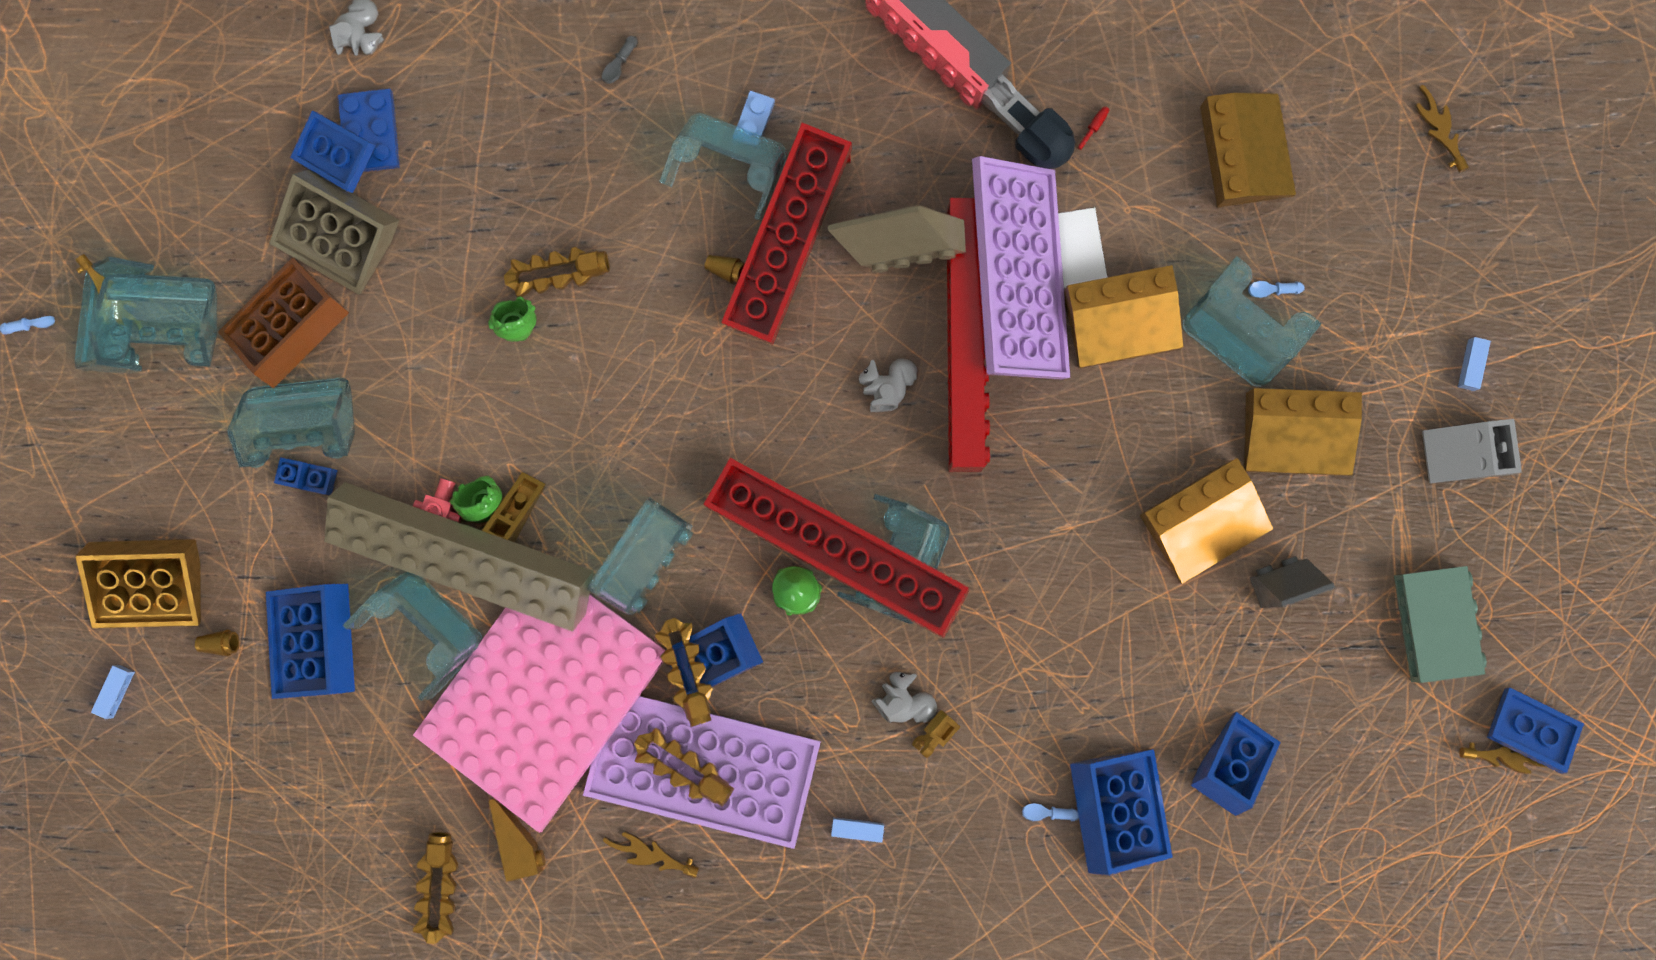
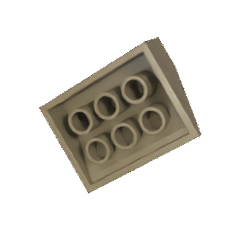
M308 169L292 174L269 244L359 295L364 290L390 246L400 220Z
M919 205L828 225V231L861 266L872 268V272L876 273L887 272L888 267L893 266L894 268H908L910 263L914 262L917 264L932 263L934 258L943 260L953 259L955 254L966 252L964 220Z

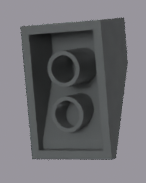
M1297 556L1282 560V566L1275 569L1272 568V565L1257 569V575L1250 577L1261 608L1285 607L1335 589L1334 583L1308 559L1298 560Z

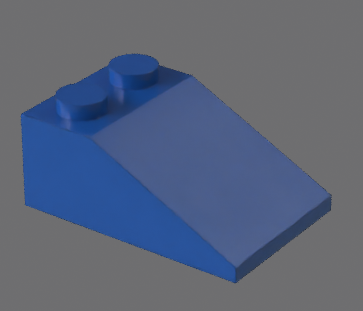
M741 613L724 618L689 638L690 643L699 644V653L694 658V662L703 663L706 668L699 683L714 687L763 663ZM680 641L673 645L672 648L686 694L688 695L698 691L684 645Z
M1235 712L1202 760L1191 786L1234 816H1237L1253 807L1281 742L1238 712Z

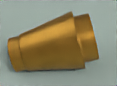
M708 255L705 261V270L733 284L738 282L745 263L741 262L740 258Z
M229 629L198 636L195 639V649L197 652L230 656L232 653H236L240 644L238 634L231 632Z

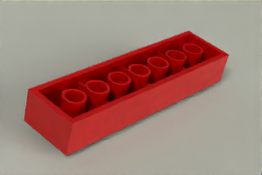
M801 123L721 323L724 326L771 345L774 344L852 151V142Z

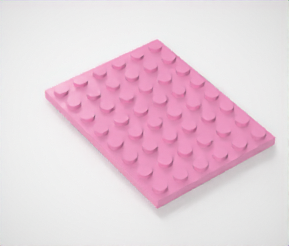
M589 594L586 615L573 632L505 608L413 736L539 833L543 832L664 663L660 656L666 649L591 594Z

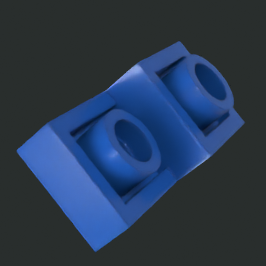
M280 457L274 483L330 495L333 491L338 470Z

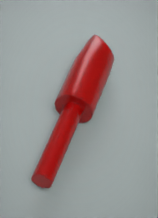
M1108 107L1101 108L1088 126V132L1077 146L1079 150H1082L1093 132L1097 133L1110 111Z

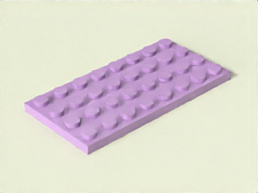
M982 156L973 158L972 166L987 374L1068 379L1070 378L1055 170Z
M639 696L591 763L583 796L795 849L821 741L711 713V721L691 727L684 709L679 705ZM654 728H658L667 743L674 739L680 743L683 754L688 751L697 753L701 767L709 762L715 764L719 776L734 788L725 805L721 807L706 798L692 799L688 796L690 784L674 787L670 784L671 774L663 776L653 774L654 763L635 762L637 750L634 742L638 736L651 733ZM653 742L648 747L647 752L699 785L700 780L704 777L699 771Z

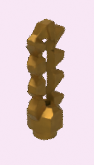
M573 247L570 250L568 259L556 251L549 253L548 261H544L540 256L532 255L529 265L512 259L511 268L504 274V282L515 291L517 297L525 296L533 288L537 293L541 294L547 291L552 284L557 290L564 289L572 279L578 286H584L592 277L609 272L610 264L606 251L584 252ZM575 263L578 271L571 274L536 279L530 282H519V274L522 272H532L533 270L546 269L553 266Z
M672 618L664 622L661 630L654 634V637L666 648L660 656L664 664L672 667V670L667 674L668 682L680 688L672 697L673 701L684 709L686 718L692 727L712 720L708 703L712 687L708 684L699 683L706 668L703 663L694 662V658L699 653V644L689 642L693 628L692 623H682L676 618ZM679 631L698 691L688 695L686 694L668 635Z
M654 728L651 733L639 735L634 742L637 750L635 762L654 763L653 774L658 776L671 774L670 784L674 787L690 784L688 795L690 798H706L712 803H717L723 807L731 796L734 788L719 776L715 764L709 762L701 767L697 753L688 751L683 754L680 743L676 739L667 743L660 729ZM652 742L703 774L704 777L700 780L699 785L647 752Z
M432 832L429 834V840L426 843V854L417 863V868L427 874L416 884V891L424 894V897L417 901L414 910L423 915L414 926L413 932L420 933L426 943L436 944L444 936L452 935L454 930L448 915L454 913L455 905L452 899L449 898V895L455 893L457 884L449 873L458 869V862L452 853L453 840L451 839V834L447 832ZM443 867L439 928L429 927L433 868Z

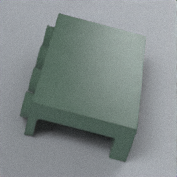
M1461 566L1394 575L1411 682L1425 683L1484 675L1487 661L1485 654L1481 651L1482 631L1476 621L1475 614L1478 611L1476 600L1472 597L1473 577L1470 571H1468V567Z

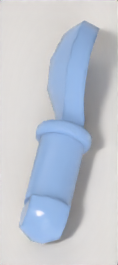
M1256 281L1249 285L1248 292L1252 297L1263 298L1274 292L1276 295L1300 294L1304 291L1305 286L1297 281L1295 283L1277 282L1275 285L1266 281Z
M53 316L31 320L22 318L21 320L2 323L0 325V332L2 334H11L22 330L28 331L30 326L47 328L55 323V319Z
M1033 803L1027 804L1022 809L1023 816L1031 821H1040L1048 816L1051 820L1076 821L1079 819L1078 810L1074 808L1063 809L1052 806L1051 810L1041 804Z

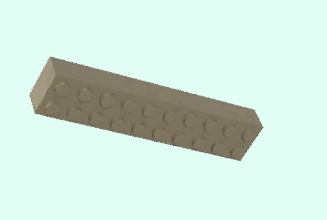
M346 482L328 496L324 542L572 632L586 615L593 570Z

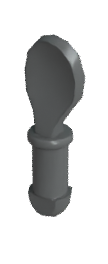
M629 36L625 40L626 42L622 48L615 54L616 58L605 67L602 73V80L605 83H614L619 79L622 62H627L628 56L634 47L636 48L638 40L635 36Z

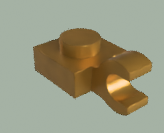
M940 710L924 728L927 734L915 738L912 745L918 751L920 750L924 757L928 758L932 755L938 744L944 747L961 726L943 710Z

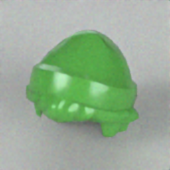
M521 296L517 297V300L514 301L508 300L496 303L488 320L489 328L493 330L495 335L507 341H524L531 335L536 324V308L532 305L531 301L525 300Z
M482 476L468 484H460L458 492H453L450 504L462 519L482 523L489 521L502 502L503 495L493 478Z
M789 566L777 571L772 583V593L776 606L785 610L786 615H800L812 612L819 603L822 586L818 584L811 570L799 566Z

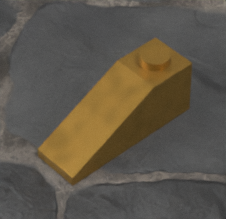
M522 472L482 531L515 542L546 484Z
M495 798L490 799L489 805L506 882L537 875L542 872V866H545L543 850H539L537 842L512 811Z

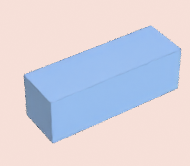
M1477 337L1468 340L1458 383L1459 388L1471 391L1481 388L1491 343L1490 340Z
M113 665L91 713L104 719L114 718L135 671L121 665Z
M833 817L831 836L882 843L884 823Z

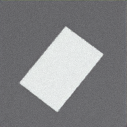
M1095 208L1058 213L1064 288L1071 284L1107 278Z

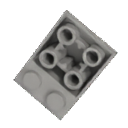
M1514 419L1422 431L1429 484L1522 473Z

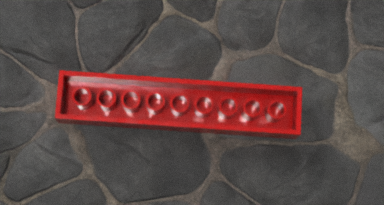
M950 198L946 214L964 220L966 252L955 254L953 259H947L948 472H981L987 466V463H990V447H985V439L990 434V421L985 420V412L989 409L990 399L989 393L984 392V386L989 382V374H987L986 366H984L986 355L975 198Z
M732 458L728 460L703 504L714 513L943 639L970 591L969 587Z

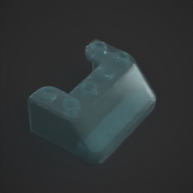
M1236 256L1225 266L1183 319V328L1187 334L1250 384L1263 386L1269 383L1299 353L1322 323L1306 312H1299L1293 315L1284 327L1241 294L1252 280V270L1249 265Z
M120 273L107 276L102 282L88 329L96 360L104 362L120 361L127 356L131 343L185 345L183 354L188 364L210 367L217 339V292L214 282L205 278Z
M333 378L279 384L274 389L271 386H261L244 392L227 429V434L239 467H260L269 459L273 449L283 448L289 450L300 446L316 447L323 444L322 451L327 457L337 459L348 456L355 434L352 392L349 381L345 378Z
M648 498L591 581L588 590L628 615L640 613L648 602V599L645 598L646 590H652L660 579V576L657 574L662 566L667 568L676 555L672 552L674 548L680 544L685 546L693 535V532L690 531L693 526L652 498Z

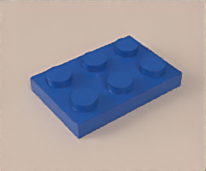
M391 89L339 94L341 126L376 145L363 172L400 168L394 100Z
M312 110L290 158L340 188L353 193L376 145Z
M1509 687L1503 691L1487 738L1560 774L1568 772L1584 723Z

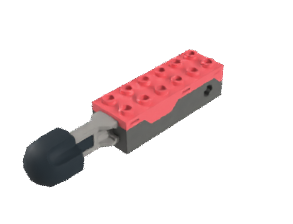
M865 0L867 10L874 17L879 16L885 22L884 25L893 35L897 33L903 39V43L909 51L913 53L916 51L922 57V62L928 69L936 70L947 87H953L958 91L960 99L966 105H972L977 110L984 104L990 111L1000 117L1018 135L1015 141V148L1028 161L1037 167L1046 169L1058 168L1069 161L1074 153L1075 138L1068 123L1052 108H1046L1044 111L1039 112L1014 88L1007 79L1011 62L947 1Z

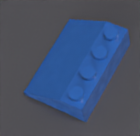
M323 584L267 591L266 607L272 699L355 692L348 584Z
M1154 749L1094 758L1070 764L1088 873L1111 875L1173 858Z

